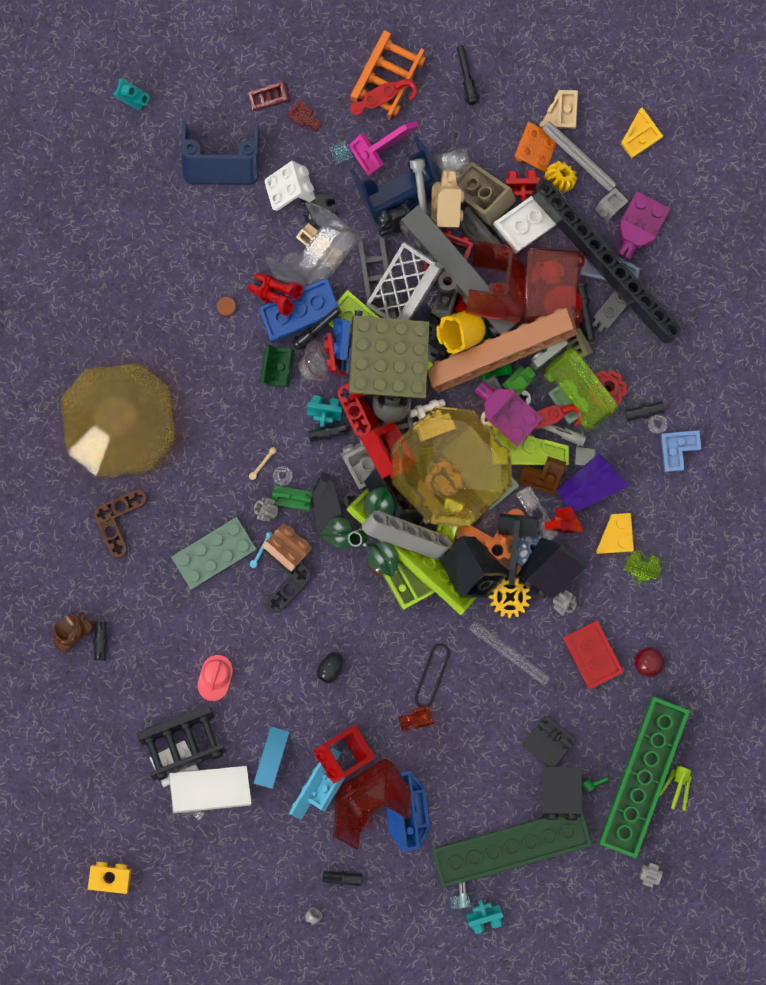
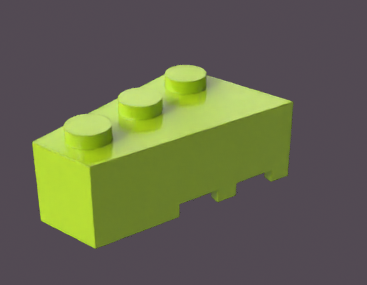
M399 558L397 570L392 577L382 574L402 611L435 593L431 587L410 570Z

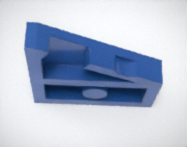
M336 317L333 319V352L336 358L347 360L351 321L342 317Z

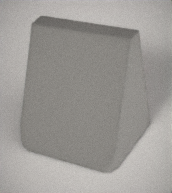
M576 447L574 466H585L595 457V449Z

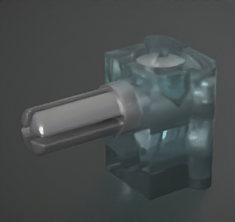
M463 882L462 893V883H459V896L450 897L451 910L471 908L470 895L467 896L466 884Z

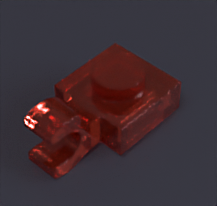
M299 100L287 114L289 119L302 128L307 124L312 130L317 132L321 127L320 122L311 117L314 114L313 110Z
M429 705L410 710V715L398 717L402 731L409 730L413 725L417 729L434 724Z

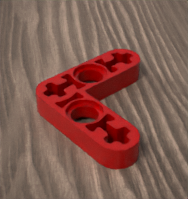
M348 383L339 388L338 398L355 434L361 438L371 431L370 423L358 400L367 395L350 394L349 396L353 403L348 404L346 397H341L344 394V390L349 392ZM354 406L360 409V413L356 417H352L349 414L350 408ZM364 417V419H362L361 422L363 426H368V428L365 429L366 432H358L357 430H359L360 427L357 422L353 424V421H357Z

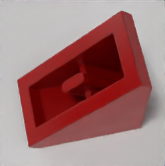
M351 398L347 400L348 404L353 403ZM360 398L358 400L372 430L380 423L370 407ZM355 406L349 410V414L352 417H356L360 413V409ZM362 417L361 419L354 422H357L360 427V430L363 433H365V429L368 428V426H363L361 420L364 419V417Z

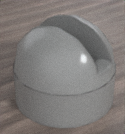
M315 907L309 908L305 914L306 922H310L311 925L317 924L322 919V913Z

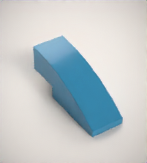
M271 726L254 784L273 789L289 731Z

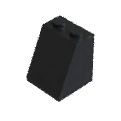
M462 536L458 538L453 547L447 550L445 555L439 560L460 597H487L509 574L508 570L476 537Z
M541 537L517 576L523 580L522 584L530 589L532 587L535 588V593L540 597L545 598L547 596L554 599L588 564L562 545Z

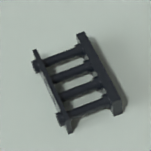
M209 705L136 733L138 741L142 745L148 746L156 769L149 772L153 780H164L168 778L169 773H175L211 758L218 759L223 756V753L227 752L223 744L217 745L209 722L215 716ZM198 723L202 724L211 748L200 753L191 730L193 725ZM180 730L184 731L192 756L182 760L173 737L174 733ZM162 737L166 738L174 763L164 767L155 745L156 740Z

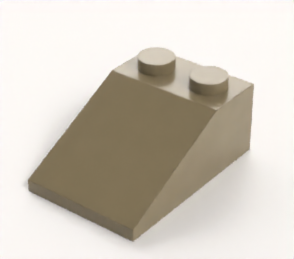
M473 162L456 177L457 185L464 192V202L462 204L466 208L470 207L478 218L490 227L517 201L509 186Z

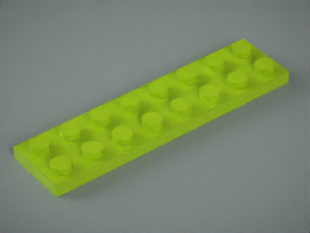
M368 488L346 509L361 524L370 516L364 511V501L369 494ZM392 544L397 551L398 558L460 615L477 598L459 596L440 563V559H433Z

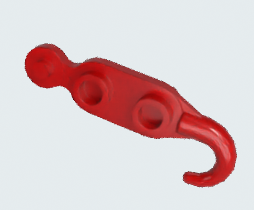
M410 79L384 83L366 93L363 101L353 102L350 110L352 114L360 115L365 108H377L393 99L405 86L412 88V95L409 97V100H412L417 95V85Z
M574 404L566 406L553 405L538 410L536 412L543 419L534 429H540L556 423L572 411L578 414V420L574 423V426H577L583 420V411Z

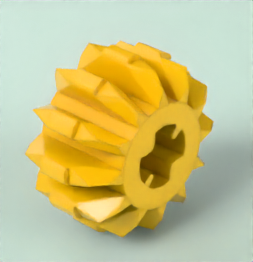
M560 161L550 165L544 175L545 179L550 181L562 194L571 190L578 179L575 176L576 171L571 170L572 166H567L566 162L561 163Z

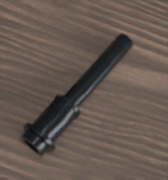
M461 45L457 47V52L464 77L462 84L466 94L465 102L468 105H474L479 102L480 96L477 95L475 81L471 79L465 49Z
M334 308L312 328L308 327L302 334L295 336L293 340L294 347L298 350L305 349L306 344L314 339L321 329L341 313L340 308Z

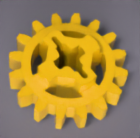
M508 577V581L504 579L492 591L493 595L489 596L490 599H493L490 606L495 605L494 612L501 611V617L505 613L508 618H511L513 613L515 617H518V611L524 613L523 607H529L526 600L531 599V596H526V593L530 590L524 589V585L518 583L519 578H516L514 585L516 587L514 589L504 587V585H509ZM498 591L501 594V601L499 603L497 601ZM514 591H516V593L513 596L514 601L512 602L510 600L503 604L507 597L505 594H511ZM520 592L522 593V603L518 601V594ZM506 605L513 606L515 610H506L503 608Z

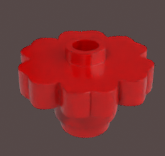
M601 370L593 376V381L588 384V395L594 397L593 403L600 408H605L607 405L610 408H614L616 405L621 404L622 397L627 394V384L621 381L622 375L614 370L608 373ZM604 387H609L610 392H607Z

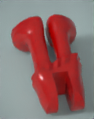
M256 273L254 278L260 281L262 285L258 287L249 283L247 289L266 303L273 301L277 304L280 314L289 316L294 309V303L290 298L294 300L300 299L304 290L303 285L297 282L290 284L281 283L269 274ZM275 289L286 294L290 298L276 294Z

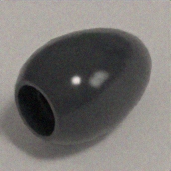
M337 652L328 654L317 668V677L328 684L334 682L342 670V656Z

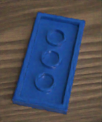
M325 278L305 287L300 299L294 300L290 298L294 303V309L289 316L280 314L277 304L273 301L259 307L269 339L273 343L317 324L334 308H339L330 280Z

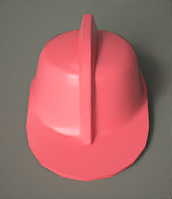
M222 655L211 656L202 666L198 680V690L200 695L208 701L220 700L228 691L233 668L231 662Z

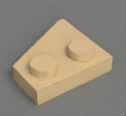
M578 90L558 91L554 102L550 105L545 118L540 123L541 129L547 122H551L558 129H576Z

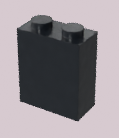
M543 767L542 817H546L547 820H558V817H566V820L570 821L581 818L582 767Z

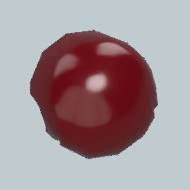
M644 648L638 651L635 656L634 666L638 673L652 678L659 675L664 669V658L658 650Z

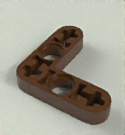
M134 490L102 504L94 511V518L109 552L116 558H122L126 555L127 546L115 519L146 504L147 496L141 490ZM135 494H138L139 496L143 495L141 503L138 504V502L135 501L131 503L133 507L130 508L126 498L129 497V500L131 501L135 499ZM119 501H123L126 504V508L122 512H118L115 509V505ZM111 505L115 513L114 516L110 512L106 514V519L98 517L101 509L108 511L110 510L108 506ZM110 526L116 529V534L113 537H108L105 533L106 529ZM120 538V540L116 541L119 546H123L121 554L113 552L116 547L113 542L109 544V541Z

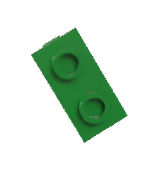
M281 486L274 487L272 499L275 500L274 505L308 511L310 509L311 491Z

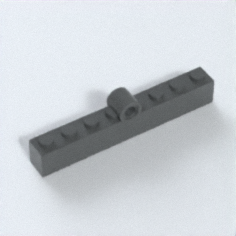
M419 205L399 222L401 225L400 229L405 235L409 234L412 237L415 247L419 250L422 249L426 256L435 262H440L444 265L436 281V287L440 292L450 293L452 290L455 293L459 292L463 297L462 300L469 308L472 307L488 325V331L494 337H499L503 332L508 331L519 322ZM444 279H447V280L450 281V285H449V286H446V285L443 283V280H444Z

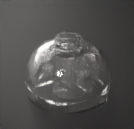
M468 147L454 149L442 155L438 154L431 157L434 167L440 175H442L443 170H454L456 178L462 177L461 173L467 170L470 165Z

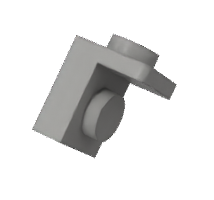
M615 188L599 202L595 210L608 222L628 203V200Z

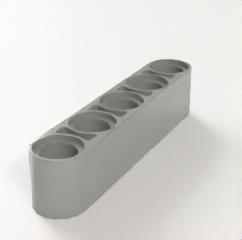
M373 511L362 524L363 531L371 537L437 560L452 546L450 539L441 533L380 511Z

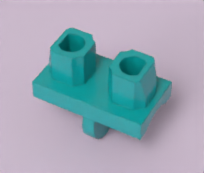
M120 78L118 88L113 96L132 108L141 111L142 106L147 105L150 96L125 79Z
M313 395L311 402H308L307 416L314 417L313 420L320 421V427H324L325 422L341 421L342 407L339 399L332 398L330 399V404L326 405L322 404L323 397Z
M482 899L478 900L479 906L473 907V912L466 914L469 927H472L475 934L484 931L483 923L490 922L492 928L502 926L503 914L499 904L493 906L491 902L483 904Z

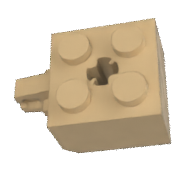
M443 170L441 182H436L432 186L430 219L437 227H459L460 222L463 220V211L460 210V206L464 202V192L457 185L456 172L454 170Z

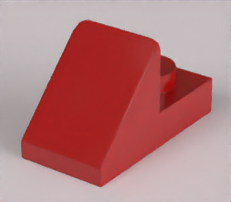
M571 507L556 509V518L545 522V530L566 534L583 532V528Z

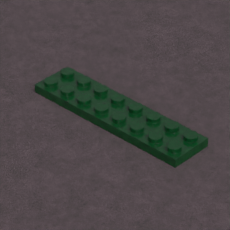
M582 811V816L578 820L570 821L566 820V817H558V820H547L545 817L431 849L441 887L444 888L592 846Z

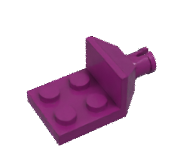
M637 191L617 228L620 241L622 242L617 255L622 258L625 251H627L624 260L630 261L635 250L651 246L670 208Z
M484 380L480 386L486 392L479 387L474 392L485 401V418L518 447L543 418L521 399L513 389L494 390Z

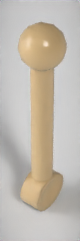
M275 447L270 448L269 454L257 469L249 474L251 480L256 479L257 473L269 458L276 454L277 449Z

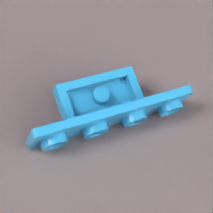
M329 746L330 751L337 760L341 752ZM319 762L308 782L302 788L299 797L293 803L289 814L301 820L311 804L325 812L345 778L333 784Z

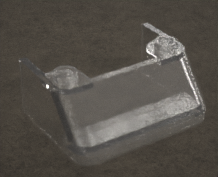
M308 201L305 205L315 223L321 228L301 254L290 252L281 261L268 256L264 258L274 278L288 283H300L303 285V288L325 278L329 279L358 240L354 230L331 210Z

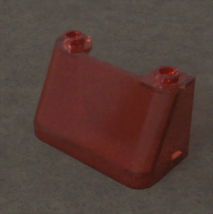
M529 248L525 299V320L527 324L536 321L541 316L551 315L557 309L567 308L572 314L576 328H579V323L582 322V312L576 307L578 270H581V267H584L585 264L584 255L580 251Z

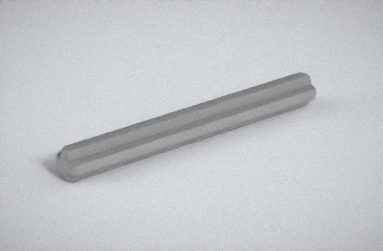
M547 122L543 126V131L608 191L613 190L616 183L551 122Z

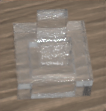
M202 811L183 812L182 816L188 820L193 815L200 821L205 813Z

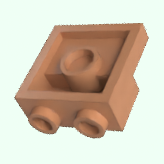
M285 523L262 545L264 549L290 571L312 550L308 541L298 536L294 529Z

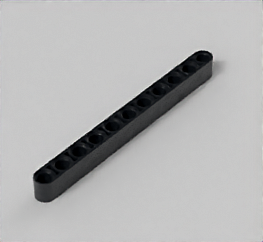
M546 179L540 180L531 193L536 203L663 343L672 342L680 334L679 324L555 186ZM552 202L557 204L558 207H554ZM564 217H568L571 222L567 221ZM577 231H581L583 236L579 235ZM590 245H593L596 250L592 249ZM603 259H606L609 264L604 263ZM615 273L620 274L621 278H618ZM628 287H631L634 293L629 291ZM641 301L645 302L647 307L643 306ZM654 315L659 318V321L654 318ZM666 329L670 330L672 335H669Z

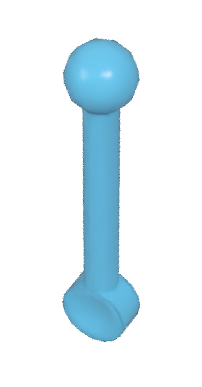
M272 532L266 533L264 543L273 535ZM262 546L255 559L250 562V567H258V560L264 551Z

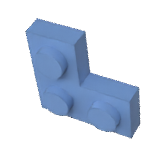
M699 430L660 435L664 472L684 471L683 452L701 450Z

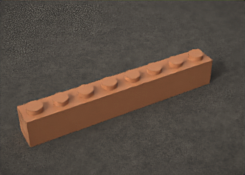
M567 308L557 309L551 315L541 316L532 323L520 325L518 329L503 332L497 338L487 339L482 344L468 348L464 352L452 354L443 361H435L427 373L432 388L440 393L576 336L578 331Z

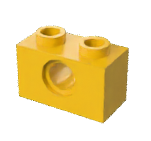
M96 861V865L93 864L90 867L88 890L127 894L129 893L132 869L127 868L126 864H116L115 867L108 866L107 862ZM107 872H112L115 875L114 882L106 880L105 875Z

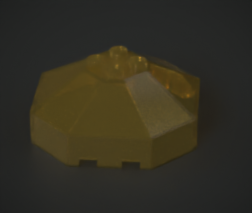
M140 363L85 369L61 398L66 453L99 479L153 473L177 443L171 389Z
M435 406L424 418H421L413 425L409 431L398 438L392 447V484L430 524L469 527L512 486L511 449L506 444L502 445L496 438L497 434L487 424L484 426L477 419L478 415L473 410Z

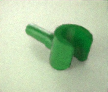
M605 777L593 783L590 779H587L582 783V788L588 792L598 785L608 782L609 779Z

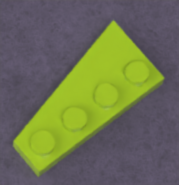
M492 426V465L544 466L548 456L565 461V466L569 465V446L528 435L517 447L496 427Z

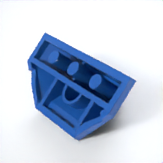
M412 771L393 773L385 791L389 833L402 852L419 850L422 848V843L430 828L425 788Z

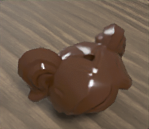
M73 614L67 615L54 626L55 636L51 640L55 641L56 647L60 652H67L84 635L92 633L94 629L93 621L85 618L83 614L80 618Z

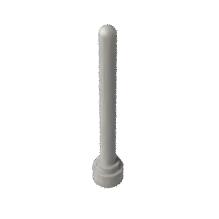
M425 159L410 160V169H413L416 177L419 206L428 215L422 172L424 167H426Z

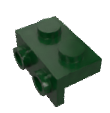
M266 345L263 353L264 361L260 372V381L268 386L289 387L295 350Z

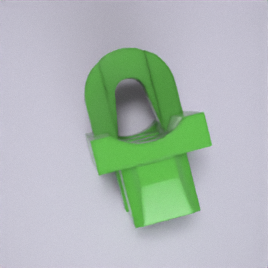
M521 365L509 376L502 386L505 389H513L519 396L533 381L532 378L536 374L531 367L528 366L524 369Z

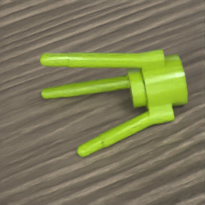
M677 766L676 770L672 769L659 796L662 795L675 777L674 781L678 783L671 809H675L682 785H685L682 810L685 811L692 771L681 766Z

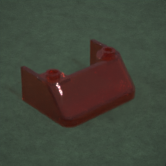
M476 241L472 266L507 271L506 283L491 284L489 292L469 289L465 313L513 322L522 320L525 310L528 269L509 246Z
M382 759L338 789L333 837L356 850L359 849L360 832L370 826L371 813L383 805L406 819L410 818L411 790L393 762L388 759Z

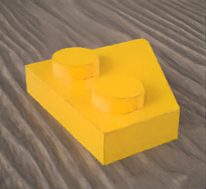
M643 107L638 111L621 142L622 147L631 159L663 138V135Z
M631 513L611 514L596 554L633 552Z

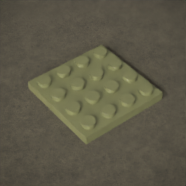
M353 316L349 393L425 399L429 322Z

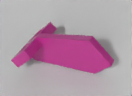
M417 121L404 124L374 145H371L365 134H360L348 146L366 174L372 176L384 166L378 154L410 135L419 127Z

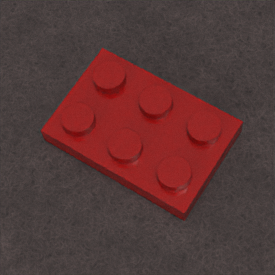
M598 621L563 637L589 690L623 673Z

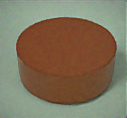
M223 297L217 302V310L220 315L229 317L236 311V304L232 298Z

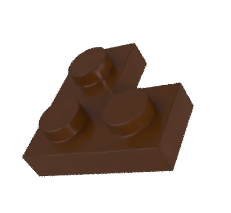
M548 456L543 471L524 465L518 484L555 495L566 462Z

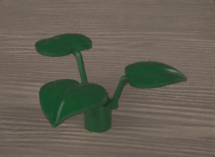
M380 487L370 492L364 501V511L369 515L373 511H380L392 516L395 511V503L389 490L385 487ZM344 517L333 518L319 533L326 542L338 548L358 547L360 545L373 547L374 549H371L367 556L370 567L374 571L390 577L395 574L398 567V554L395 547L386 541L381 542L378 546L367 542L368 535L363 531L362 527L352 531V524L348 519Z

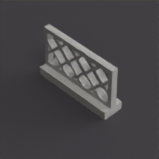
M404 241L365 306L383 318L394 319L390 316L389 308L398 307L399 316L397 319L412 320L444 268V265L440 262H435ZM405 248L412 253L413 260H403L402 253ZM424 260L430 265L426 271L420 272L417 261ZM414 262L416 273L407 274L405 264ZM401 265L403 275L394 277L393 267ZM417 275L418 285L410 288L408 277ZM404 278L406 289L397 290L395 280ZM391 281L394 291L385 293L383 288L384 282ZM407 291L409 300L405 303H400L398 293ZM395 294L397 304L388 306L386 295ZM382 296L384 307L378 308L372 304L376 297Z

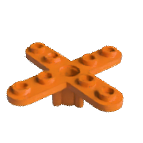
M512 509L507 513L511 515H524L519 509ZM460 523L456 539L462 536L476 537L509 570L510 547L513 535L498 534L497 531L494 538L467 523ZM498 545L502 548L503 552L500 556H495L492 553L494 546ZM519 564L517 569V575L522 568V566H520Z

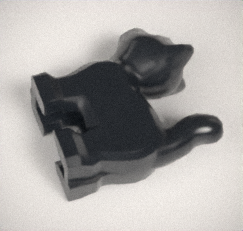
M333 192L314 195L315 199L311 202L306 200L300 201V205L303 207L313 204L315 211L303 214L307 224L309 223L313 227L318 226L321 220H326L330 217L338 218Z
M405 203L390 211L381 210L374 218L378 221L381 228L379 231L381 237L387 234L402 232L399 222L410 212Z

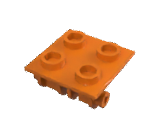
M527 122L514 155L516 157L515 161L520 163L524 161L546 172L557 143L543 129Z

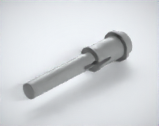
M551 424L542 428L562 436L561 439L577 444V447H583L587 438L583 432L580 434L567 427L563 429Z

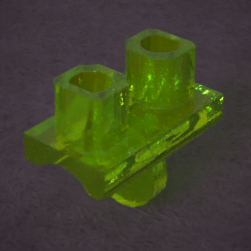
M633 551L630 557H628L623 570L630 571L631 576L637 578V584H641L642 579L650 581V578L657 579L662 569L659 566L660 558L650 556L648 562L641 561L642 553Z

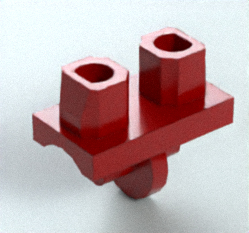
M535 170L526 171V178H519L517 171L508 172L505 184L512 189L514 196L521 197V201H525V196L532 195L533 188L540 181Z

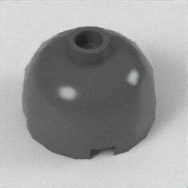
M374 395L372 408L375 415L385 423H396L402 421L408 415L412 399Z

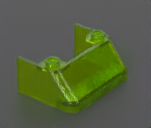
M573 347L569 348L545 368L543 374L550 383H558L581 413L580 422L587 429L588 433L613 416L619 409L615 400Z

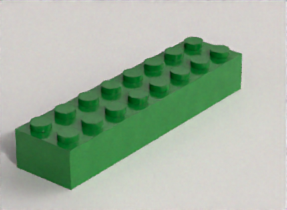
M650 697L599 836L598 844L637 859L690 710L656 697Z

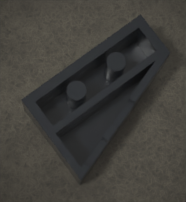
M375 468L365 479L364 483L369 493L380 487H385L389 490L395 503V511L392 516L418 525L429 513L426 508L422 509L416 502L418 498L414 494L410 495L404 488L405 483L398 476L392 479L390 476L382 479Z

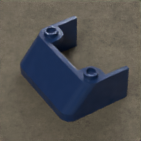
M182 121L181 154L185 181L190 184L252 185L256 183L259 177L260 129L258 122H254V140L243 141L239 145L238 155L200 154L199 143L188 139V126L186 121Z
M415 136L414 139L419 152L410 157L408 166L410 169V160L425 159L426 167H424L422 172L427 203L431 201L432 186L440 181L428 149L418 136ZM354 169L350 170L361 198L373 220L378 225V221L374 218L381 210L390 211L405 203L411 211L419 205L416 177L413 169L378 187L372 179L361 181Z

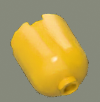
M470 310L442 317L440 325L437 326L439 343L444 344L448 349L447 352L452 354L478 345L484 339L486 333L484 320L479 314Z

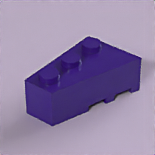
M598 453L556 492L576 513L629 485L607 460Z

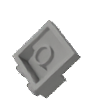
M568 339L538 352L531 359L532 364L530 367L535 372L568 345Z
M360 439V443L355 446L349 444L340 453L359 489L366 486L364 483L365 479L376 468Z

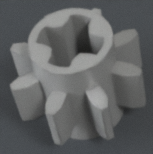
M262 497V500L256 502L254 513L258 515V520L270 522V519L276 517L278 507L274 505L275 500Z
M567 590L564 593L560 592L553 599V609L562 615H565L566 612L572 613L577 605L576 597Z
M649 862L648 866H642L639 879L643 880V885L651 888L653 884L659 885L663 871L658 870V865Z

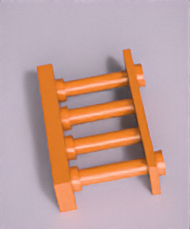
M384 30L350 95V101L358 102L359 99L363 100L365 94L368 93L365 89L368 83H374L378 86L387 83V81L375 76L376 74L373 73L376 66H381L406 79L412 80L418 66L422 67L425 62L424 49L421 48L418 55L397 46L390 40L391 33ZM390 50L413 61L414 63L410 71L384 60L382 56L384 51ZM408 86L403 87L397 93L393 104L386 102L379 106L389 111L387 119L391 120L393 116L396 117L401 108L399 103Z

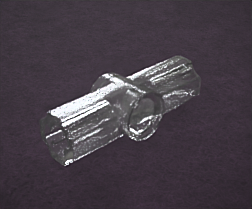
M530 486L515 494L528 516H532L534 510L542 512V518L538 520L537 529L540 537L552 540L559 536L558 532L545 530V522L551 520Z

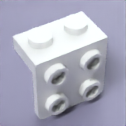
M291 161L265 179L266 189L273 210H280L298 197L308 202L315 199L314 188L308 176L309 171L305 166Z

